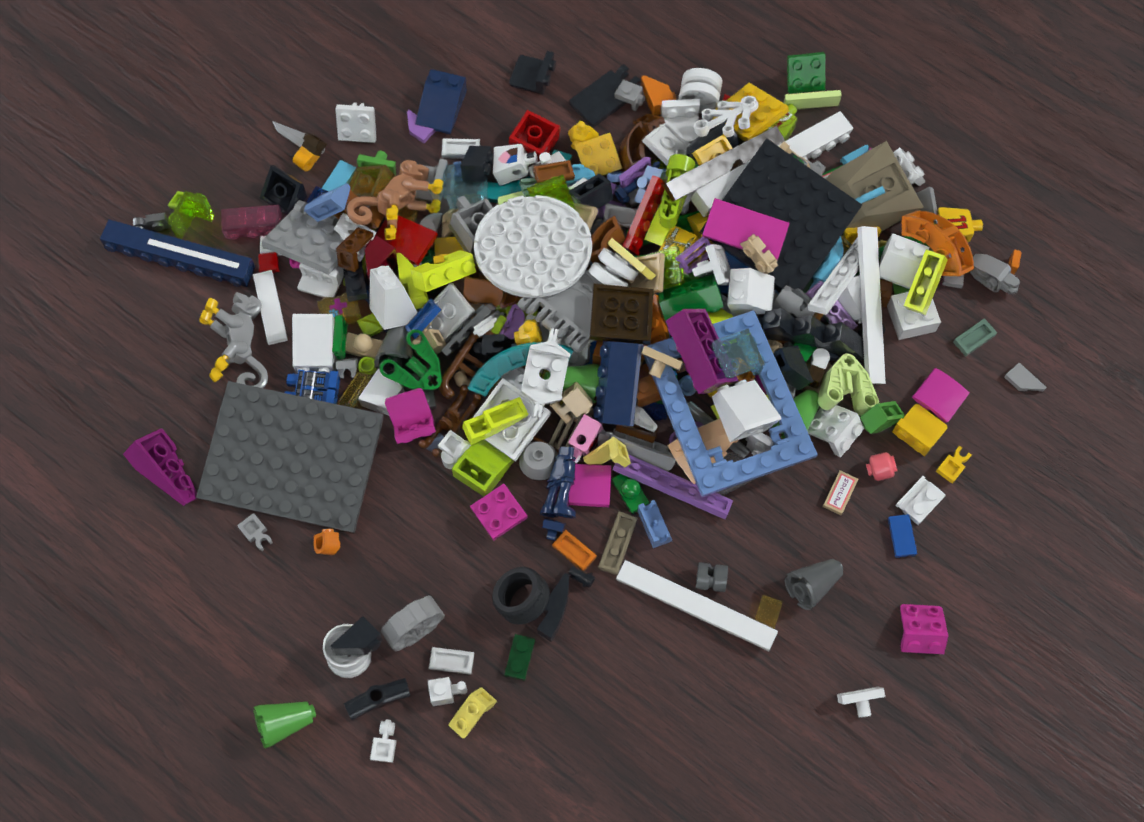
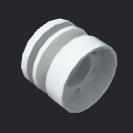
M353 624L335 626L327 633L323 641V652L329 668L334 674L343 678L359 676L367 669L371 662V651L367 655H351L348 657L347 655H335L330 645Z

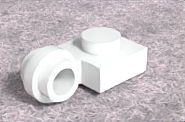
M391 720L381 721L379 733L383 734V737H374L370 760L393 763L396 740L388 739L389 735L393 736L395 731V723L391 722Z

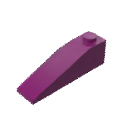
M162 428L135 440L123 455L136 471L183 506L197 499V492L190 476L186 475L182 468L184 463L182 459H178L175 453L177 448Z

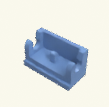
M652 500L646 506L644 503L638 505L637 512L652 547L656 548L671 542L672 538L655 500Z

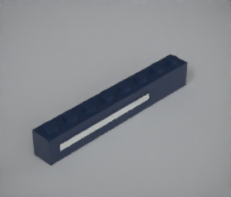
M108 220L100 237L104 248L110 252H122L128 257H140L146 262L155 261L165 267L173 266L183 272L191 271L198 276H209L219 282L227 281L237 287H248L255 270V265L251 258L113 220Z

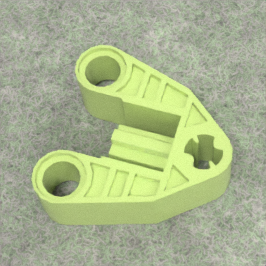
M845 353L823 375L818 395V404L824 410H831L843 399V394L847 395L850 393L854 411L862 416L879 403L868 372L852 354Z

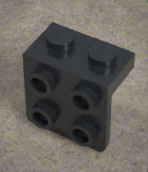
M547 51L544 60L520 55L509 81L510 86L543 95L546 86L550 84V75L556 68L557 61L554 60V52Z

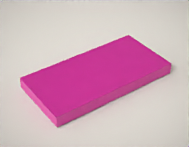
M714 198L702 236L743 250L740 244L748 240L752 234H755L766 245L762 252L765 253L769 250L778 260L790 223Z

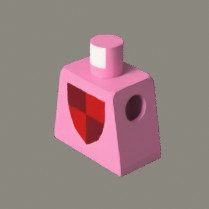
M585 414L568 442L569 446L574 448L575 464L578 463L582 455L586 456L593 451L598 443L599 433L604 430L601 423Z

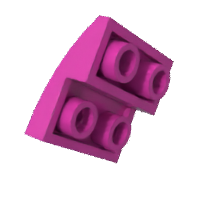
M934 368L912 398L926 410H931L942 422L946 423L949 422L970 392L949 375Z
M575 464L576 480L569 491L568 505L609 507L611 466Z

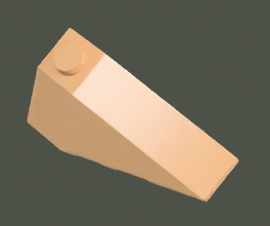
M720 418L697 428L706 450L720 446L723 458L727 455L726 451L733 443L739 441L729 442ZM677 438L667 446L690 481L696 484ZM714 457L710 458L712 463L716 462Z

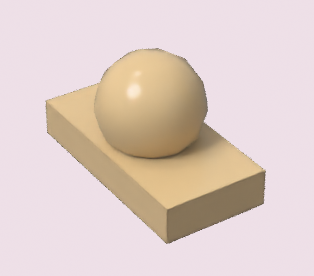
M348 333L345 353L375 359L383 341L373 339L367 334L357 335Z

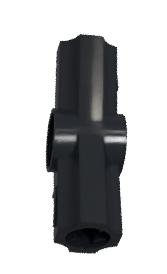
M406 678L380 686L373 685L366 692L345 702L344 706L351 720L353 721L375 708H381L385 704L410 697ZM374 693H382V698L379 701H372Z

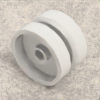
M705 68L687 70L682 77L679 100L699 99V113L708 108L715 110L722 87L720 75Z
M603 248L598 255L599 260L606 266L594 262L588 270L592 276L604 285L627 287L629 285L623 278L634 281L639 273L623 257L607 248Z

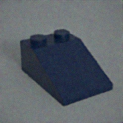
M430 69L424 85L415 125L451 134L467 92L466 77Z

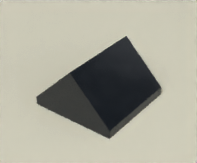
M271 165L260 199L288 215L299 200L304 201L307 198L304 185L278 167Z

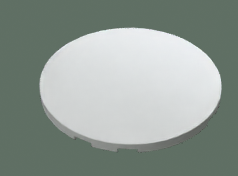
M519 196L508 199L507 202L501 205H496L483 217L475 233L474 253L479 269L493 285L512 295L538 298L560 293L571 287L582 277L591 260L592 240L587 224L579 216V213L566 203L547 196Z

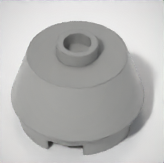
M531 443L519 457L520 468L530 479L546 480L550 478L552 467L556 460L555 456L558 453L554 447L547 443Z

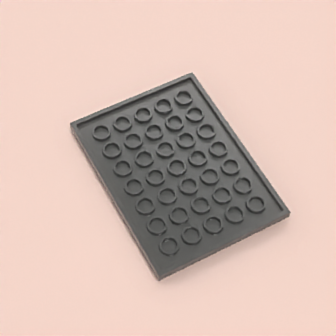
M228 381L196 498L355 533L384 415Z

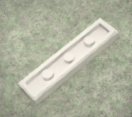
M272 270L253 274L257 296L262 305L261 315L268 345L288 341Z

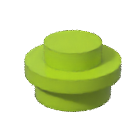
M372 357L362 358L358 363L359 372L364 376L373 375L378 369V366L377 368L375 367V359Z

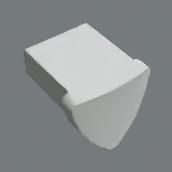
M451 430L438 444V448L451 456L454 462H457L462 454L471 446L468 441H465Z

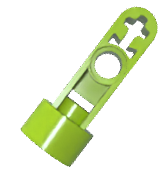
M683 154L671 155L665 172L668 177L667 182L694 169L695 161ZM664 190L659 210L660 224L662 227L670 229L677 224L683 197L672 202Z

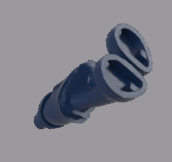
M560 447L559 455L555 456L556 460L554 461L550 478L547 481L548 485L546 486L549 492L546 502L540 510V515L550 518H558L559 516L571 519L576 518L575 510L568 506L569 491L576 480V458L573 456V447Z

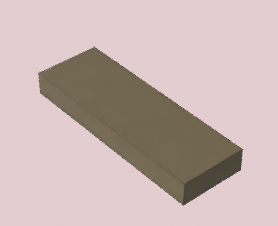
M618 511L598 566L599 570L618 576L638 520L637 517Z

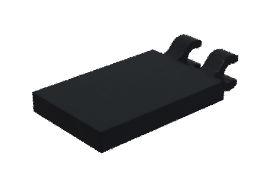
M623 64L615 73L612 70L608 71L569 100V105L590 127L594 128L627 104V102L615 98V92L622 80L629 76L627 72L629 68ZM635 76L630 82L640 86L641 80Z

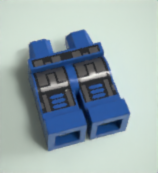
M298 370V374L287 375V386L296 387L295 392L285 391V393L337 404L340 386L339 372L330 371V373Z

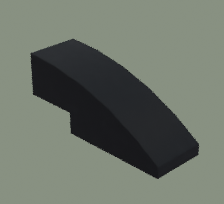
M567 573L563 575L550 594L548 605L545 611H543L546 616L537 628V633L551 643L561 626L567 608L569 595V575Z

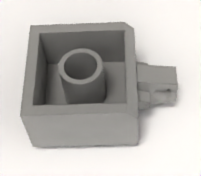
M462 196L457 198L456 205L459 210L452 214L450 224L469 253L474 252V238L477 227L483 217L493 207L487 199L470 204L466 197Z

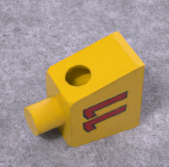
M939 207L937 210L938 215L952 222L961 231L967 242L971 241L974 231H982L983 229L982 220H972L968 209Z

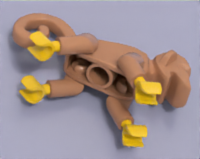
M403 161L400 164L399 175L395 176L386 188L378 193L377 197L361 196L352 199L347 204V216L358 225H366L372 221V212L365 206H377L379 213H382L388 220L387 228L384 229L385 239H396L398 210L406 206L410 210L426 211L428 209L432 214L438 213L441 201L433 199L431 204H426L425 201H416V190L428 191L430 189L434 194H439L443 189L442 185L444 182L441 179H435L433 184H429V181H426L429 168L417 164L416 161ZM358 206H361L359 207V214L364 216L357 215L354 209Z

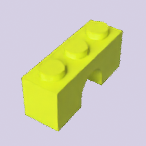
M458 250L445 255V262L425 263L410 269L414 287L428 292L476 273L473 254Z

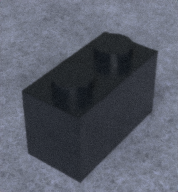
M469 146L460 165L463 182L486 181L487 176L491 173L494 159L491 146Z

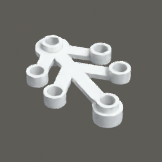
M746 96L741 99V102L720 101L717 104L718 110L708 108L702 111L703 120H698L694 123V131L699 137H704L711 128L727 121L726 125L722 128L723 134L726 137H732L734 135L733 126L737 115L743 113L742 118L738 120L739 128H749V117L758 108V101L753 96Z

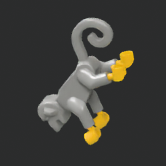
M236 292L233 297L234 304L231 308L235 315H230L223 309H217L218 302L215 299L209 298L205 305V310L202 311L199 318L200 323L204 325L209 324L212 330L227 339L228 344L222 356L216 360L215 367L209 373V377L213 382H217L223 377L221 372L230 363L243 364L246 362L260 377L259 383L253 386L264 388L268 381L267 370L259 361L251 356L252 351L250 347L254 332L252 319L261 310L260 300L254 296L247 297ZM213 313L216 314L215 317H217L226 325L223 326L217 320H211ZM250 372L242 373L237 378L236 383L245 384L246 380L253 382L255 375Z

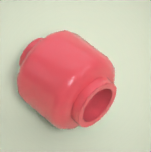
M887 452L872 455L869 458L870 463L866 464L868 475H873L876 481L893 478L895 472H897L894 456H890Z

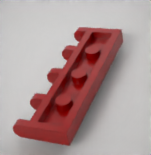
M654 175L651 177L622 247L637 256L640 255L638 250L641 248L643 240H645V234L650 227V222L653 220V215L656 213L658 205L662 202L660 199L665 190L663 187L665 182Z

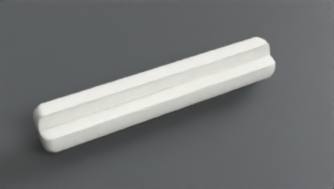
M498 310L474 326L473 334H477L479 337L484 335L494 327L499 316H504V313H500Z

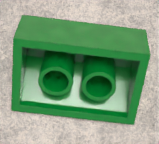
M714 274L665 288L663 292L659 293V304L665 322L683 309H706L707 312L713 313L724 307L721 291Z

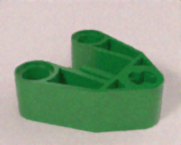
M412 329L407 333L406 342L430 366L427 368L415 356H412L405 365L419 376L418 380L391 359H385L379 365V371L384 377L411 389L434 390L440 387L442 382L439 359L423 332L417 329ZM413 333H419L421 336V340L417 344H413L410 341V336ZM386 363L394 365V370L390 374H386L383 371V366ZM433 375H435L436 383L434 385L432 383L431 385H428V376L433 377Z

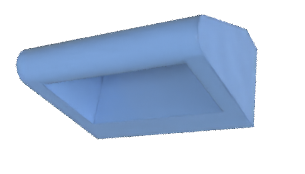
M346 183L318 196L305 206L304 211L319 222L345 210L350 192L349 184Z

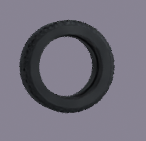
M516 567L507 571L499 578L493 589L492 601L497 612L508 622L523 625L536 620L545 611L550 599V590L547 582L534 569ZM532 584V591L529 597L522 604L510 607V601L514 593L519 588Z

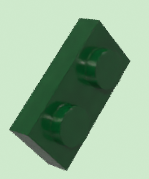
M518 634L514 635L504 676L522 681L526 680L536 641L534 638Z

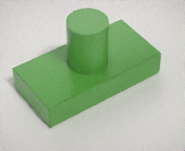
M378 151L375 157L359 154L357 158L358 173L392 180L396 176V162L386 160L387 154L383 151Z

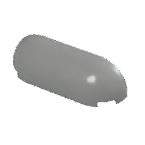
M615 429L613 432L602 430L598 435V446L615 437L626 445L629 455L667 472L675 464L674 456L668 451L669 447L655 441L650 443L617 432Z

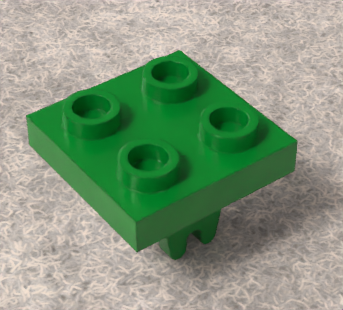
M824 52L787 56L789 94L825 90Z

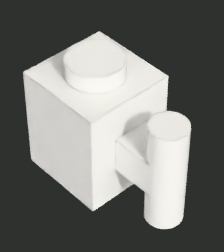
M449 677L428 680L430 700L433 706L454 703L453 695H464L467 693V687L463 681L458 682V684H451Z

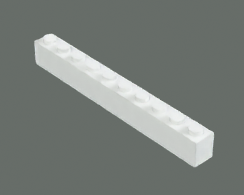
M841 111L785 142L790 146L789 149L805 160L815 159L822 154V151H830L837 143L840 142L842 144L850 138L849 134L853 127ZM750 161L694 192L691 201L703 217L709 215L714 198L722 200Z

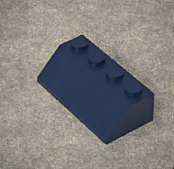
M603 341V345L600 348L601 365L598 368L599 385L596 388L597 404L594 408V418L599 423L634 426L642 344Z

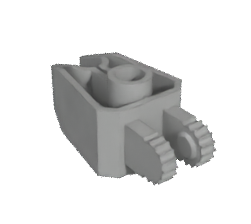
M975 254L973 256L974 269L970 273L976 280L993 292H998L1001 289L1010 295L1017 293L1020 280L1011 274V267L1008 264L987 254Z

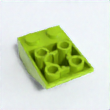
M482 440L472 444L452 467L453 477L484 497L494 489L514 460L487 441Z

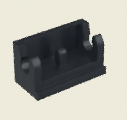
M504 334L483 335L482 355L490 360L504 349L511 348L514 342Z

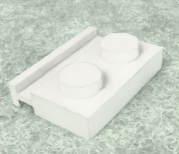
M922 476L901 498L896 507L903 510L905 515L909 514L910 519L919 525L946 495Z

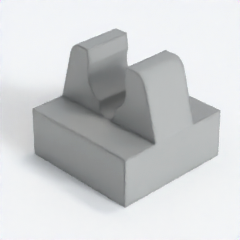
M358 358L335 361L340 378L345 377L344 371L346 369L351 372L352 378L356 376Z

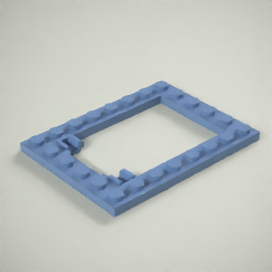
M755 311L714 323L713 326L721 344L743 338L767 396L781 417L780 425L769 429L770 437L774 446L770 447L771 450L737 462H733V460L726 461L723 458L720 446L706 450L672 367L666 365L660 378L652 376L702 497L813 459L818 455ZM673 337L647 346L672 358H681ZM644 356L648 368L651 370L654 359ZM784 432L786 438L780 439L779 434ZM711 457H714L716 461L715 463L711 462Z

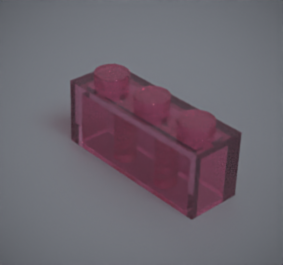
M279 205L221 209V230L225 238L238 239L239 237L255 238L268 235L282 221V212Z

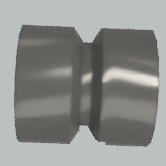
M699 562L696 589L708 590L711 587L713 591L725 592L728 565L716 564L712 567L710 563Z

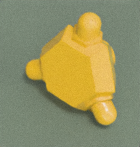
M579 121L568 131L570 141L572 142L571 147L576 150V144L599 137V134L592 127L585 125L583 121Z
M535 319L527 320L518 328L519 331L514 332L516 345L543 342L539 323Z

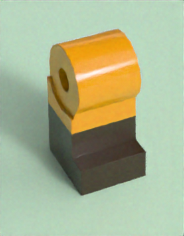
M308 132L304 135V142L293 157V163L305 172L313 167L327 146L320 138Z

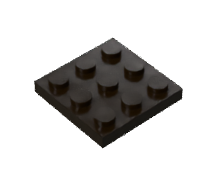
M594 284L589 340L650 345L654 289Z

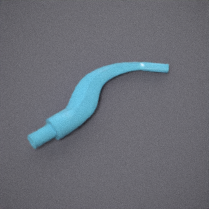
M881 186L855 200L862 204L886 192L884 187ZM841 236L812 276L814 281L808 291L818 281L822 280L825 282L842 259L844 249Z

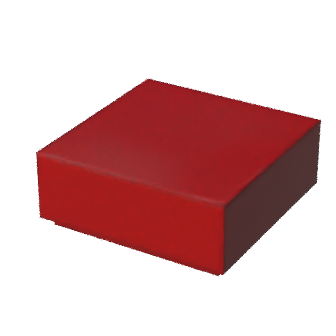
M278 253L258 254L260 273L272 270L273 273L280 272Z

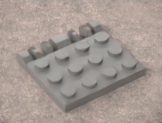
M299 200L293 210L262 240V247L329 275L338 265L336 247L343 242L340 234L334 230L339 219L332 215L317 222L304 211L308 203Z
M586 270L582 277L568 289L546 297H522L517 306L526 311L528 315L535 313L539 306H541L543 309L537 314L535 320L538 323L543 321L542 326L549 331L550 328L558 329L557 338L559 339L571 329L573 332L567 337L565 344L571 346L575 352L579 353L590 341L593 285L603 283Z

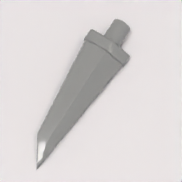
M272 121L277 132L301 147L304 142L303 137L305 133Z

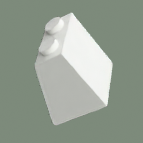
M379 266L378 268L370 269V310L384 330L407 325L418 312L404 286L389 266Z
M293 314V367L296 373H298V370L325 373L336 371L335 361L337 356L332 352L335 325L333 314Z
M741 380L735 383L733 387H729V385L722 386L712 396L729 442L765 432L781 420L779 413L755 380L749 382Z

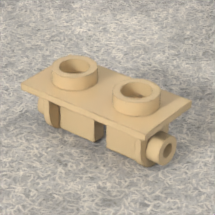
M752 234L748 240L740 244L744 253L753 260L760 272L768 274L773 272L774 268L778 266L777 259L769 250L765 253L762 252L766 245L759 236Z

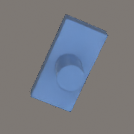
M647 165L644 175L637 180L639 189L634 202L641 203L652 175L664 180L666 171Z

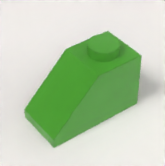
M896 401L877 403L863 414L860 419L865 430L873 434L879 433L898 423L905 415Z

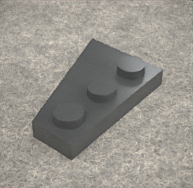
M492 303L486 306L482 304L475 311L477 315L473 319L469 318L462 325L463 329L459 333L456 332L441 351L448 356L458 350L473 333L474 326L490 316L496 307Z

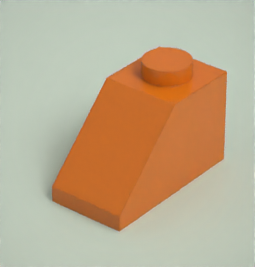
M647 76L641 77V87H643V94L652 115H660L662 101L676 100V95L674 92H671L669 85Z

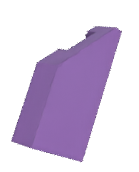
M408 110L410 134L422 143H425L434 134V129L415 125L417 115Z

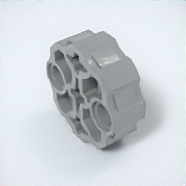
M425 596L422 599L413 601L394 614L386 625L382 627L381 633L394 651H400L405 647L415 644L433 631L445 615L431 596Z

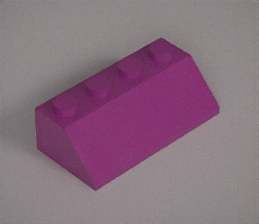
M683 309L666 320L668 332L676 343V349L681 354L685 363V369L690 374L693 387L698 394L711 393L722 386L738 382V378L706 309Z

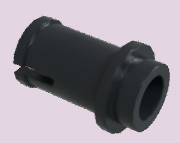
M575 565L568 572L569 578L583 584L584 588H590L594 583L595 576H593L592 572L587 573Z

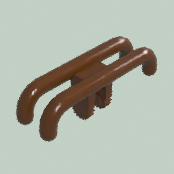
M489 330V331L486 332L484 335H494V334H493L492 331ZM471 333L442 376L439 390L446 399H451L454 396V391L449 387L448 383L457 369L471 378L476 374V372L462 363L463 360L470 362L477 368H481L484 365L468 353L477 339H483V335L479 337L477 334Z
M462 385L459 395L436 424V432L427 436L425 440L419 441V447L427 449L442 430L446 432L451 430L457 434L460 429H463L464 421L469 420L477 410L481 402V394H474L472 403L460 418L457 410L468 394V386ZM435 448L432 450V455L435 458L441 457V449Z

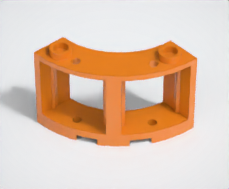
M919 210L902 216V236L915 238L922 243H926L935 253L946 256L948 261L942 276H961L974 269L970 246L964 235L952 222L938 214Z

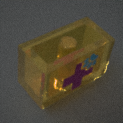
M347 293L338 297H326L321 301H317L319 313L333 314L334 320L335 316L342 315L349 325L357 323V320L362 318L358 300L348 302Z

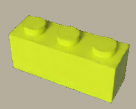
M927 249L925 250L903 305L906 309L926 316L948 261L946 256Z

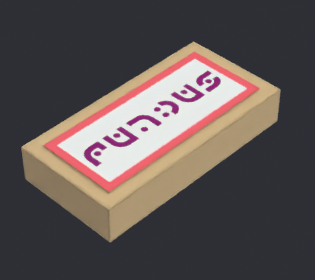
M840 470L823 507L842 515L858 478Z

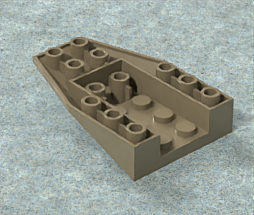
M887 141L832 171L826 178V180L854 199L881 186L885 189L886 193L862 203V207L847 228L861 226L880 227L883 231L901 222L902 216L924 208ZM842 234V242H847L845 236Z

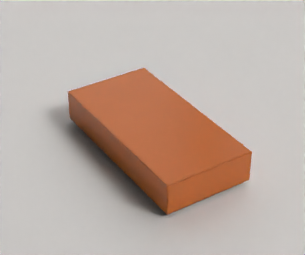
M566 529L552 544L553 548L583 571L597 558L594 552Z

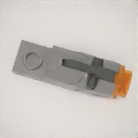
M786 285L779 295L775 291L773 293L772 310L782 308L790 315L793 313L798 318L813 315L819 321L824 315L808 310V304L812 298H809L799 288L794 290Z

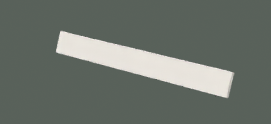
M861 226L857 227L864 365L872 384H886L877 227Z
M626 560L616 578L619 582L767 651L770 650L778 633L777 630Z

